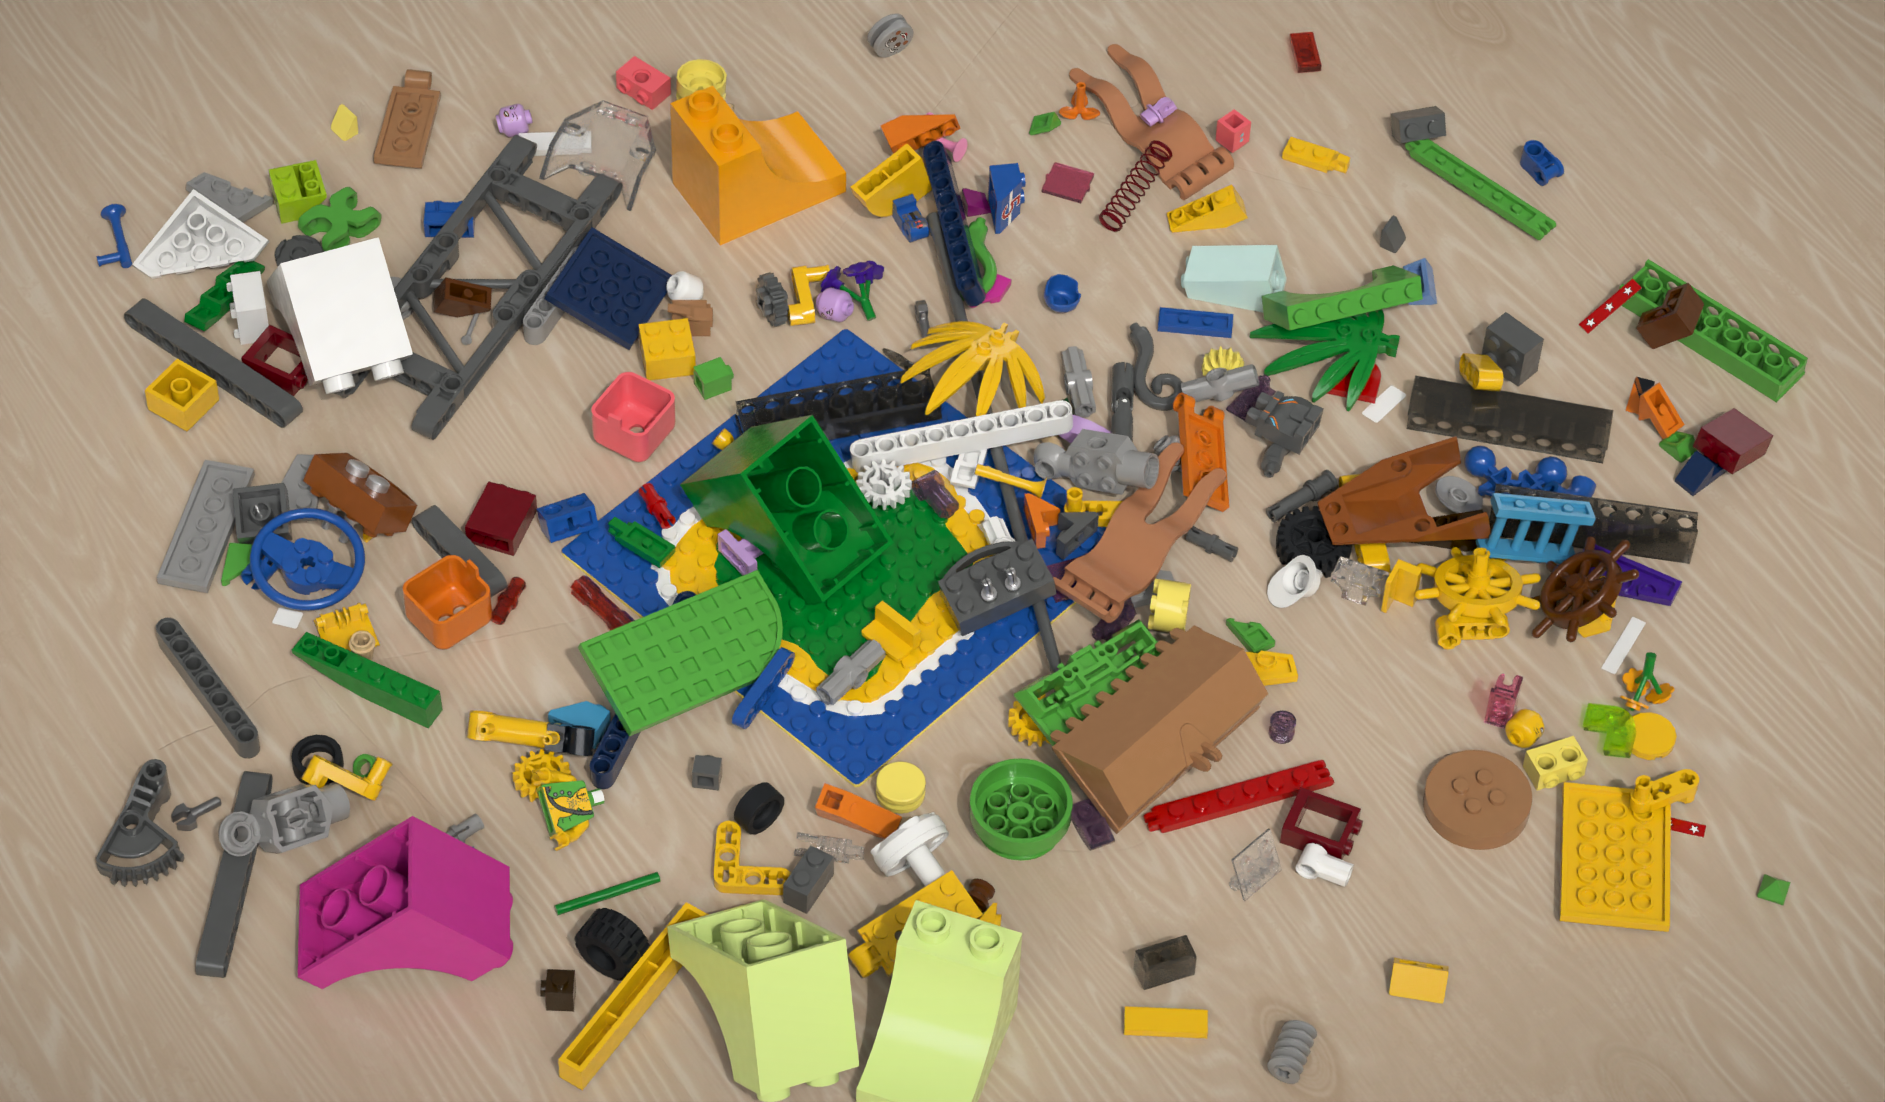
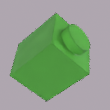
M721 357L693 367L694 384L704 400L732 390L731 379L734 378L731 367L725 365Z

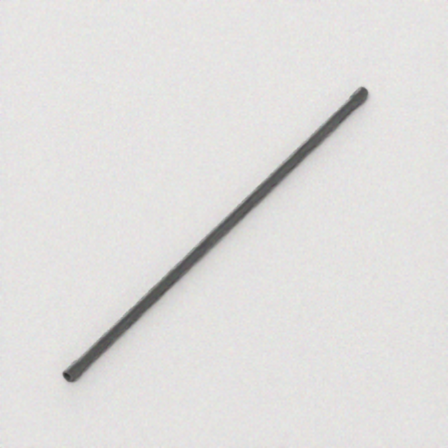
M932 212L927 215L926 220L935 244L955 322L968 321L961 293L956 285L939 214ZM981 370L971 378L976 399H978L983 379ZM990 406V408H989L987 414H992V413H993V410H992V407H991V406ZM1003 447L990 448L995 469L1010 475ZM999 482L1015 541L1026 542L1028 538L1014 487ZM1042 600L1032 606L1052 674L1059 670L1057 666L1061 663L1045 600Z

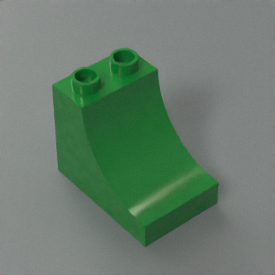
M813 415L749 428L680 484L707 527L726 529L756 546L785 573L807 604L824 602L894 543Z

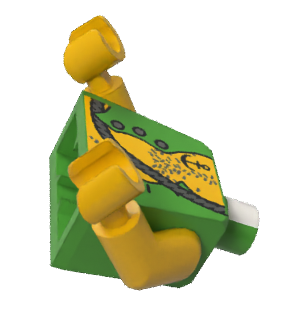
M543 767L532 770V773H537L539 776V781L533 783L535 786L541 785L536 788L550 835L549 838L550 840L554 838L558 841V847L554 848L558 851L580 838L589 827V819L594 817L592 807L604 804L605 800L600 788L587 791L583 780L577 781L573 775Z

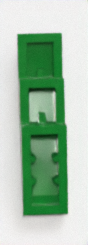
M255 261L236 262L216 276L215 285L201 294L200 303L185 313L184 322L205 332L230 310L229 304L234 302L233 291L228 292L226 285L231 282L230 275L260 271V274H262L265 266Z

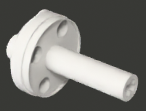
M934 812L914 816L876 845L870 853L873 855L879 869L887 877L912 867L926 887L946 874L931 852L944 842L949 832L942 819Z

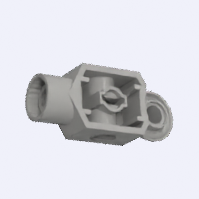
M1082 429L1067 451L1050 442L1039 444L1034 451L1035 471L1041 478L1045 479L1047 477V480H1050L1052 478L1069 477L1076 487L1122 495L1128 486L1151 489L1155 485L1159 474L1158 456L1154 453L1138 451L1130 438L1125 435Z
M337 783L319 789L316 785L299 784L254 799L250 814L240 811L233 812L225 817L218 831L220 844L226 852L238 857L252 852L257 843L265 852L283 853L327 838L331 824L349 817V799L344 789ZM237 828L238 836L235 839L234 832Z

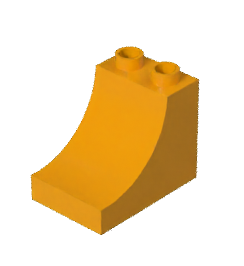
M714 86L695 91L689 96L670 103L673 184L719 245H723L846 192V171L798 111L766 121L742 120L736 116Z

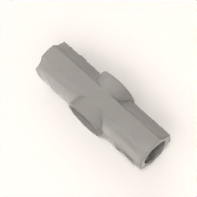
M1077 346L1068 347L1061 354L1065 371L1066 393L1070 394L1074 414L1086 418L1096 412L1092 392V374L1090 370H1087L1083 350L1078 349Z
M1253 364L1228 371L1225 368H1215L1209 371L1206 377L1181 383L1182 393L1194 397L1195 403L1214 398L1216 401H1224L1232 397L1234 392L1259 386V379Z
M874 639L872 641L868 640L850 657L847 655L843 656L835 665L833 673L816 688V693L821 698V701L827 705H834L851 688L858 689L867 679L868 673L885 658V651L881 644Z

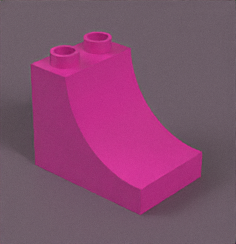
M411 816L300 884L297 977L324 989L344 978L383 969L413 968L434 970L473 981L494 968L504 966L510 960L513 952V941L510 938V910L513 904V896L510 893V867L424 821Z

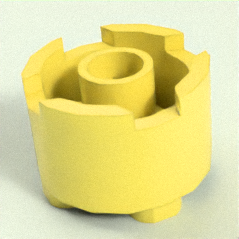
M1155 579L1153 593L1157 595H1152L1150 604L1151 613L1155 614H1150L1148 629L1169 633L1174 628L1185 631L1191 584Z

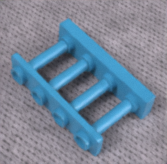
M1493 493L1490 502L1497 518L1489 538L1476 539L1475 542L1477 548H1486L1487 551H1490L1489 558L1534 561L1537 563L1554 561L1560 564L1575 554L1572 543L1579 526H1593L1596 517L1590 502ZM1507 519H1521L1513 540L1500 538ZM1531 521L1545 522L1537 542L1524 541ZM1555 523L1569 524L1561 544L1548 543Z

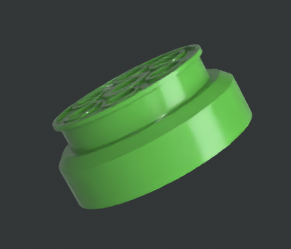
M1023 758L1004 760L987 768L974 782L970 795V820L977 835L993 853L1011 860H1031L1048 853L1065 836L1071 823L1073 799L1066 780L1059 772L1047 764Z

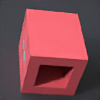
M1233 109L1217 121L1215 140L1231 153H1234L1249 142L1251 121Z

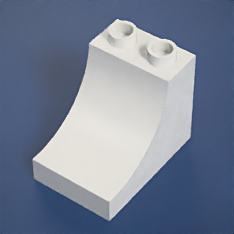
M379 237L281 263L266 281L274 309H278L282 313L292 333L310 386L323 382L326 394H332L355 387L352 376L355 373L371 369L375 381L404 373L401 361L408 359L413 353Z

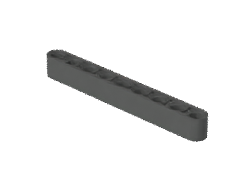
M142 298L124 313V319L132 329L177 359L215 379L217 386L277 426L285 428L303 412L301 403L294 396L149 300Z
M244 771L233 812L242 811L250 814L254 799L271 794L272 774ZM237 828L234 832L235 839L238 836ZM258 843L253 851L245 856L237 857L225 850L223 851L197 955L196 975L225 978L227 975Z

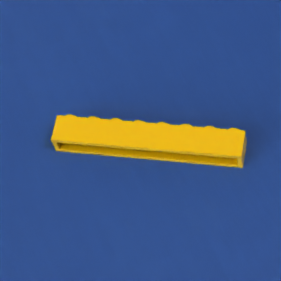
M686 902L667 926L709 914ZM667 926L558 1059L560 1078L583 1090L683 965L672 959L670 955Z

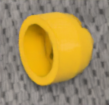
M724 428L712 444L716 448L723 450L734 441V438Z

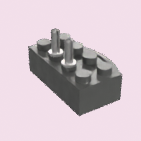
M1033 539L1026 542H999L981 547L960 559L951 567L944 578L938 581L940 595L961 636H965L1056 594L1054 579ZM989 555H994V556H990V557H988V558H985V559H983V560H981V561L975 563L974 565H972V566L966 568L967 566H969L970 564H972L973 562H975V561H977V560H979V559H981V558L987 557V556H989Z

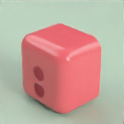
M624 372L618 375L592 406V428L595 441L635 462L646 461L675 427V396L673 392L633 372ZM634 427H640L644 432L634 433L630 430Z

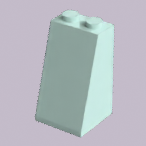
M1277 245L1192 246L1190 256L1186 257V271L1181 276V286L1185 288L1189 299L1263 313L1262 295L1284 291L1287 278Z

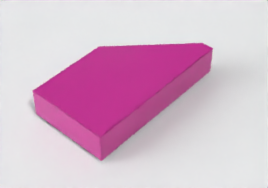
M997 274L994 286L986 294V298L982 303L990 302L992 304L1000 302L1010 288L1012 280Z

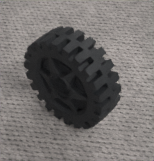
M1308 506L1302 508V512L1297 508L1293 510V514L1288 513L1285 519H1282L1276 536L1277 557H1280L1282 565H1287L1297 556L1306 555L1314 561L1316 568L1327 578L1331 577L1332 572L1334 574L1339 573L1340 568L1343 569L1349 561L1352 544L1332 545L1318 506H1313L1311 511Z

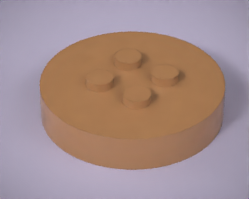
M1483 750L1460 751L1439 761L1428 775L1423 797L1424 812L1432 828L1447 841L1460 847L1474 850L1498 848L1517 838L1528 822L1532 806L1531 786L1521 769L1507 758Z

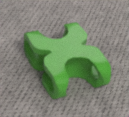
M345 187L331 195L329 199L330 207L320 204L302 214L298 221V229L308 236L319 232H326L322 238V249L325 252L350 245L349 236L356 238L367 236L379 227L382 215L371 206L362 210H353L358 202L357 192L351 187Z

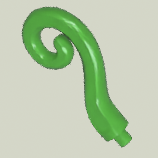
M978 217L976 221L970 223L969 231L976 258L984 268L982 281L985 293L987 294L995 284L997 267L993 256L984 244L988 232V227L985 225L986 220Z

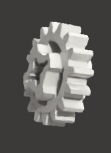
M882 460L879 465L872 461V467L863 466V472L858 473V480H856V484L868 503H873L874 509L878 505H882L883 510H886L887 505H891L895 509L896 502L904 504L905 497H910V490L912 489L910 473L904 472L903 465L895 467V461H892L890 465L886 464L885 460Z

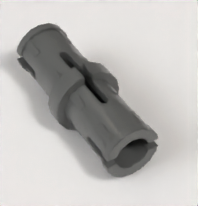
M1195 526L1188 531L1186 541L1204 548L1205 552L1209 554L1214 553L1229 562H1233L1239 550L1238 547L1219 539L1218 535H1211Z

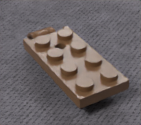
M407 69L405 87L393 86L374 154L375 164L422 169L441 99L440 91L430 90L432 72Z

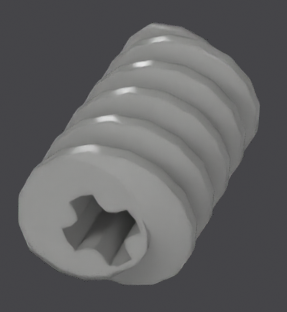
M1290 1020L1284 1023L1282 1031L1278 1036V1041L1275 1044V1049L1267 1064L1269 1072L1276 1079L1287 1084H1295L1300 1080L1299 1074L1304 1070L1303 1065L1306 1064L1307 1057L1311 1052L1310 1048L1314 1044L1313 1039L1317 1037L1316 1029L1309 1023L1299 1020Z

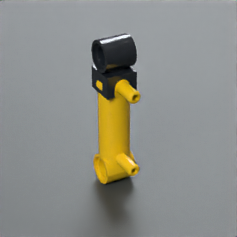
M479 710L470 711L467 738L532 746L545 748L544 750L566 752L580 756H592L595 728L562 722L550 723L497 715L493 712Z

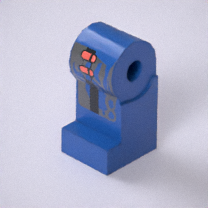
M913 194L893 200L892 217L908 242L911 243L929 237L928 224L917 208L916 199Z

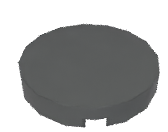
M308 235L292 236V239L281 241L276 247L275 261L278 267L281 263L322 253L324 250L317 239Z

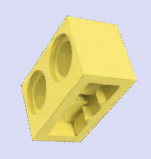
M1571 736L1527 750L1523 768L1535 789L1541 790L1553 788L1559 783L1568 780L1574 781L1585 775L1588 759L1575 737Z

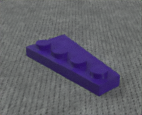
M1595 544L1594 550H1601L1608 554L1611 552ZM1621 556L1616 561L1621 567L1622 572L1632 569L1639 571L1637 579L1622 584L1618 596L1667 606L1672 605L1681 588L1682 581L1624 556Z

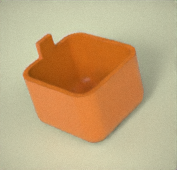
M445 556L408 579L403 585L406 617L438 649L445 650L451 648L487 625L492 618L490 587L479 576L478 567L470 559L466 563L459 556ZM465 607L456 614L453 613L456 608ZM444 616H450V618L444 621H439Z

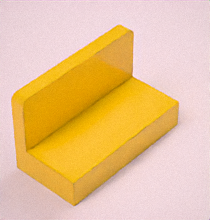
M1398 559L1386 580L1382 612L1386 613L1393 600L1411 607L1414 606L1417 601L1415 592L1419 590L1422 568Z
M884 601L875 606V619L862 629L861 635L867 640L872 641L874 639L880 643L885 654L897 663L901 662L920 646V629Z
M1394 957L1389 994L1443 1003L1449 966Z

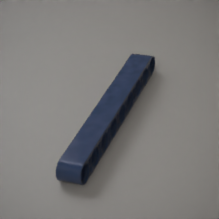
M932 141L924 147L923 155L956 285L967 305L978 306L985 300L986 293L952 161L942 142Z
M692 591L681 592L677 595L672 605L696 594ZM616 713L589 765L592 784L600 789H608L615 783L641 733L629 736L626 731H621L625 730Z

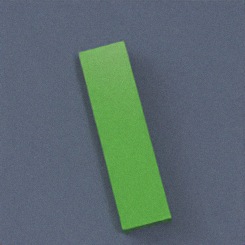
M1648 259L1645 262V266L1632 277L1642 288L1621 306L1641 317L1642 313L1663 305L1667 292L1671 289L1668 282L1675 283L1677 287L1686 284V282ZM1649 269L1654 270L1658 274L1659 279L1652 277ZM1691 286L1703 301L1704 306L1693 335L1677 341L1777 403L1805 375L1804 371L1808 358ZM1708 307L1715 308L1719 315H1713ZM1728 319L1736 321L1739 329L1732 327ZM1749 332H1754L1759 337V340H1753ZM1769 344L1775 345L1779 349L1780 354L1774 353L1770 349ZM1789 357H1794L1800 364L1796 367L1791 363Z

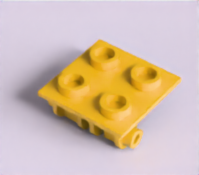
M359 602L357 605L348 607V610L342 607V612L335 609V614L333 612L319 614V617L314 620L320 638L351 651L349 641L352 635L358 631L369 632L375 639V647L380 646L368 617L366 603L361 605Z

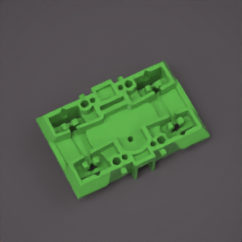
M1140 619L1113 634V638L1103 644L1097 641L1094 643L1095 649L1089 644L1071 655L1066 665L1063 662L1057 666L1059 669L1057 672L1043 676L1014 693V697L1052 746L1056 744L1050 737L1052 732L1060 730L1068 734L1071 731L1066 726V720L1070 717H1075L1083 721L1086 718L1080 710L1085 704H1090L1096 708L1102 705L1096 700V695L1099 692L1104 691L1111 695L1117 692L1110 684L1114 679L1119 678L1125 682L1131 680L1125 671L1129 666H1135L1140 669L1146 667L1140 659L1143 654L1149 653L1156 657L1161 654L1155 648V644L1158 641L1155 640ZM1132 641L1136 642L1128 649L1116 655L1120 648L1124 647ZM1052 689L1056 691L1040 701L1037 699Z

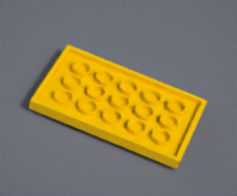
M1564 782L1562 792L1559 921L1669 932L1671 804L1652 812L1637 814L1629 807L1630 795L1634 789Z

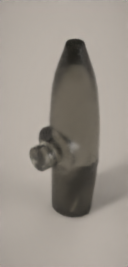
M886 348L882 349L883 353L890 360L904 369L909 370L914 365V363L899 353Z

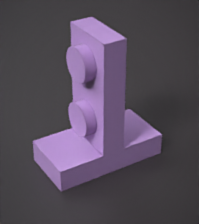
M726 529L718 534V550L742 576L757 570L755 558L763 554L761 550L744 538L738 542Z

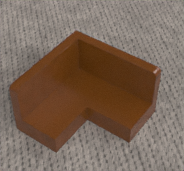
M1689 283L1668 290L1662 306L1642 313L1636 329L1652 349L1693 335L1704 303Z

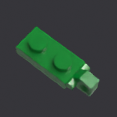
M614 517L608 523V532L615 537L619 544L658 568H661L676 552L675 545L636 521L626 524Z

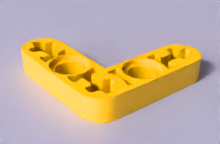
M734 821L722 822L718 826L716 834L714 887L721 893L783 895V884L790 876V871L781 867L739 866L741 828ZM727 832H732L731 843H726ZM729 852L735 858L731 861H724L720 856L723 853ZM724 870H729L728 882H723ZM750 876H757L760 882L751 885L745 880ZM765 877L769 878L768 884H765ZM778 879H783V884H777Z

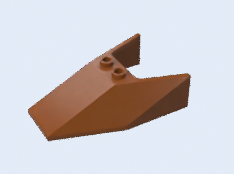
M1457 437L1448 438L1385 458L1318 501L1317 504L1332 545L1489 538L1491 532L1487 512L1437 527L1434 519L1427 514L1419 494L1423 488L1461 464Z

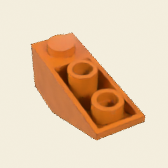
M955 114L902 115L880 125L893 154L906 144L915 151L923 146L925 147L932 141H936L944 136H950L955 131L961 129Z
M824 783L815 806L816 813L820 817L882 839H886L896 831L902 820L901 816L826 783Z

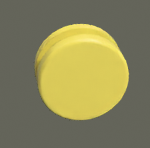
M893 762L886 765L880 770L876 778V797L879 804L883 808L898 814L916 810L925 798V776L917 766L908 762Z

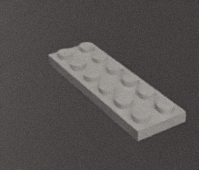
M210 460L204 461L157 575L158 584L208 593L236 524L232 489L250 487L255 476L253 468Z

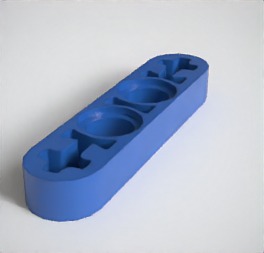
M783 647L777 651L736 708L732 717V724L742 729H747L790 670L795 659L794 652Z

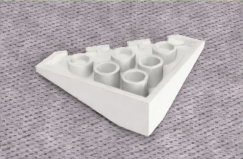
M193 189L132 265L151 279L160 278L161 275L194 272L195 269L205 267H222L233 262L254 261L269 243V240Z

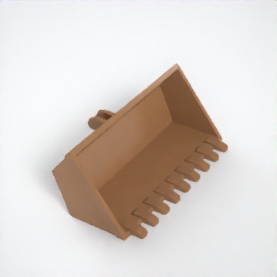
M1195 625L1187 632L1174 628L1170 631L1171 638L1175 640L1173 644L1163 640L1155 644L1156 650L1161 653L1158 657L1149 653L1143 654L1140 659L1146 665L1144 669L1129 666L1125 671L1126 675L1131 678L1130 681L1125 682L1116 678L1110 683L1111 687L1117 691L1116 693L1111 695L1101 691L1096 695V700L1102 705L1096 708L1090 704H1085L1080 709L1081 713L1086 716L1083 721L1075 717H1070L1066 720V726L1071 729L1068 734L1060 730H1055L1050 734L1051 739L1056 743L1052 750L1116 834L1190 769L1194 767L1203 772H1208L1212 766L1209 760L1219 762L1223 756L1216 747L1260 708L1259 705L1266 698L1268 692L1243 648L1207 633Z

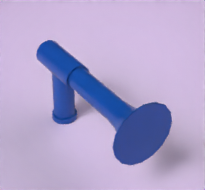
M121 204L108 205L101 211V217L111 222L118 252L96 256L99 267L120 261L123 268L132 266L128 245L125 241L121 225V217L126 213V208Z

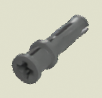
M1324 470L1321 476L1316 479L1307 480L1300 490L1266 508L1267 516L1269 519L1272 518V522H1277L1309 501L1320 500L1323 494L1338 489V482L1335 476L1329 470Z

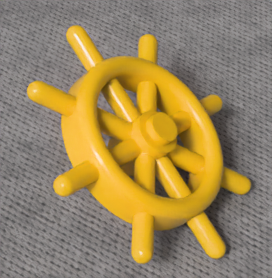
M1454 547L1450 551L1453 558L1443 562L1438 568L1424 563L1417 564L1418 567L1422 568V574L1434 577L1433 588L1417 590L1415 598L1418 600L1437 598L1444 607L1451 611L1448 614L1450 622L1457 621L1463 615L1473 618H1493L1498 626H1504L1506 619L1503 615L1512 611L1517 605L1532 610L1540 608L1539 601L1522 595V586L1538 583L1541 579L1538 573L1520 575L1515 568L1505 562L1507 559L1489 558L1490 551H1487L1486 548H1476L1473 551V555H1463L1459 548ZM1446 582H1450L1455 585H1447ZM1509 587L1510 590L1507 591L1501 588Z

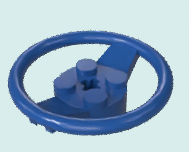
M316 508L295 509L276 516L259 531L250 552L252 576L260 590L274 602L287 608L302 611L327 608L346 598L359 583L365 566V551L356 530L342 517ZM313 518L329 522L342 530L351 541L355 555L354 568L333 561V552L318 541L299 538L293 543L273 533V531L281 525L297 519ZM261 553L282 570L287 586L296 593L310 595V592H316L321 589L322 591L325 589L339 590L329 596L315 600H298L287 597L275 590L265 579L260 563ZM307 565L312 566V567H308L307 569H304V566H307Z

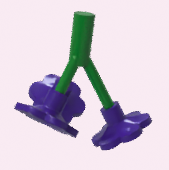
M866 261L852 264L849 268L843 269V274L847 277L855 276L856 284H859L861 297L845 287L844 283L839 280L841 276V268L839 266L831 269L821 283V292L827 288L848 292L852 298L860 302L867 321L874 320L876 315L869 300L870 284L873 283L874 279L879 280L883 278L884 267L877 265L874 261Z

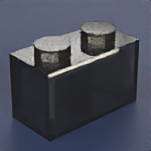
M1187 935L1135 950L1133 969L1143 990H1147L1195 975L1197 956Z

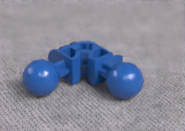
M1472 447L1464 458L1465 467L1470 474L1476 477H1485L1488 482L1479 486L1478 494L1480 496L1488 495L1492 497L1493 493L1539 497L1542 486L1552 481H1556L1561 485L1568 475L1564 461L1552 456L1543 458L1537 464L1535 474L1531 475L1526 469L1520 472L1518 480L1511 479L1512 472L1507 466L1501 470L1495 467L1496 457L1488 447Z

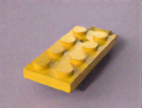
M952 870L857 930L866 943L852 950L848 957L863 978L870 976L881 966L884 968L887 976L893 975L898 942L894 934L898 931H903L916 900L972 918L980 919L982 917V912Z

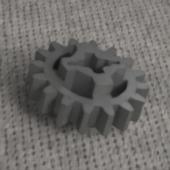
M769 272L759 275V278H757L759 284H757L758 288H756L758 308L761 309L763 316L767 317V321L770 322L771 326L775 327L786 324V315H788L787 311L789 310L787 292L783 289L781 282H778L774 273Z

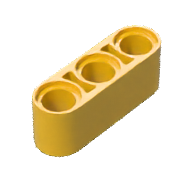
M1463 353L1459 362L1460 374L1473 389L1498 392L1501 390L1503 371L1488 355Z

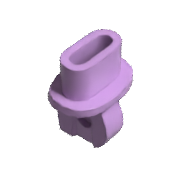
M1163 97L1154 106L1151 104L1146 105L1147 109L1140 114V117L1151 127L1157 122L1163 123V119L1173 113L1177 107L1170 98Z

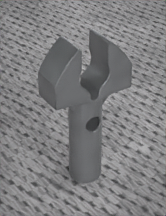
M925 300L915 301L916 305L914 307L916 321L920 325L921 335L924 338L931 334H927L930 328L927 303Z
M216 796L194 808L186 807L182 803L175 807L171 815L172 822L174 823L185 817V820L176 823L177 830L191 831L197 828V818L221 806V800Z

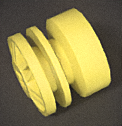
M703 59L692 60L683 64L677 71L676 99L679 100L691 95L695 91L714 86L725 100L727 74L724 68L716 62Z

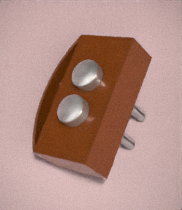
M349 453L314 454L303 479L305 483L311 486L310 492L313 495L325 497L329 500L327 503L329 512L336 514L337 511H344L347 522L353 528L355 524H361L364 527L363 533L370 537H377L378 534L393 536L396 532H406L418 506L412 498L394 483ZM323 520L321 527L329 530L331 523ZM342 531L338 540L341 543H347L349 538Z

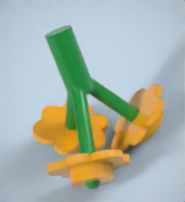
M1646 653L1643 670L1637 671L1635 668H1631L1628 673L1622 676V681L1627 685V690L1635 692L1633 700L1622 695L1620 696V698L1627 701L1625 706L1629 707L1631 711L1637 710L1640 712L1641 707L1649 708L1638 702L1640 696H1644L1646 690L1651 687L1650 682L1647 680H1650L1654 687L1645 697L1647 702L1662 704L1669 700L1672 696L1671 693L1675 690L1669 683L1659 686L1653 675L1657 656L1655 653Z

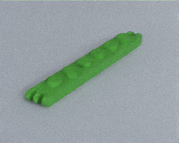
M1424 139L1405 144V148L1413 159L1537 240H1541L1544 235H1547L1550 230L1556 227L1554 220L1433 141Z

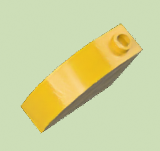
M906 144L853 184L851 190L853 195L873 215L886 217L892 215L893 200L913 194L917 202L929 193L932 187L922 158Z

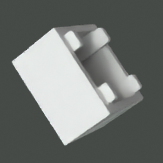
M260 271L230 275L231 282L226 284L227 291H233L234 302L229 305L232 318H237L238 329L234 330L235 338H240L241 345L254 343L269 326Z

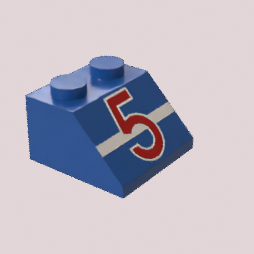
M1018 163L989 166L988 202L995 234H1000L1020 214L1021 203L1025 202L1024 190L1022 189L1026 185L1024 172L1020 173Z

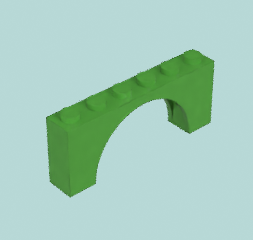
M1392 265L1372 270L1373 281L1371 283L1346 291L1323 294H1298L1279 291L1262 295L1264 320L1287 330H1294L1422 300L1421 277L1418 274Z

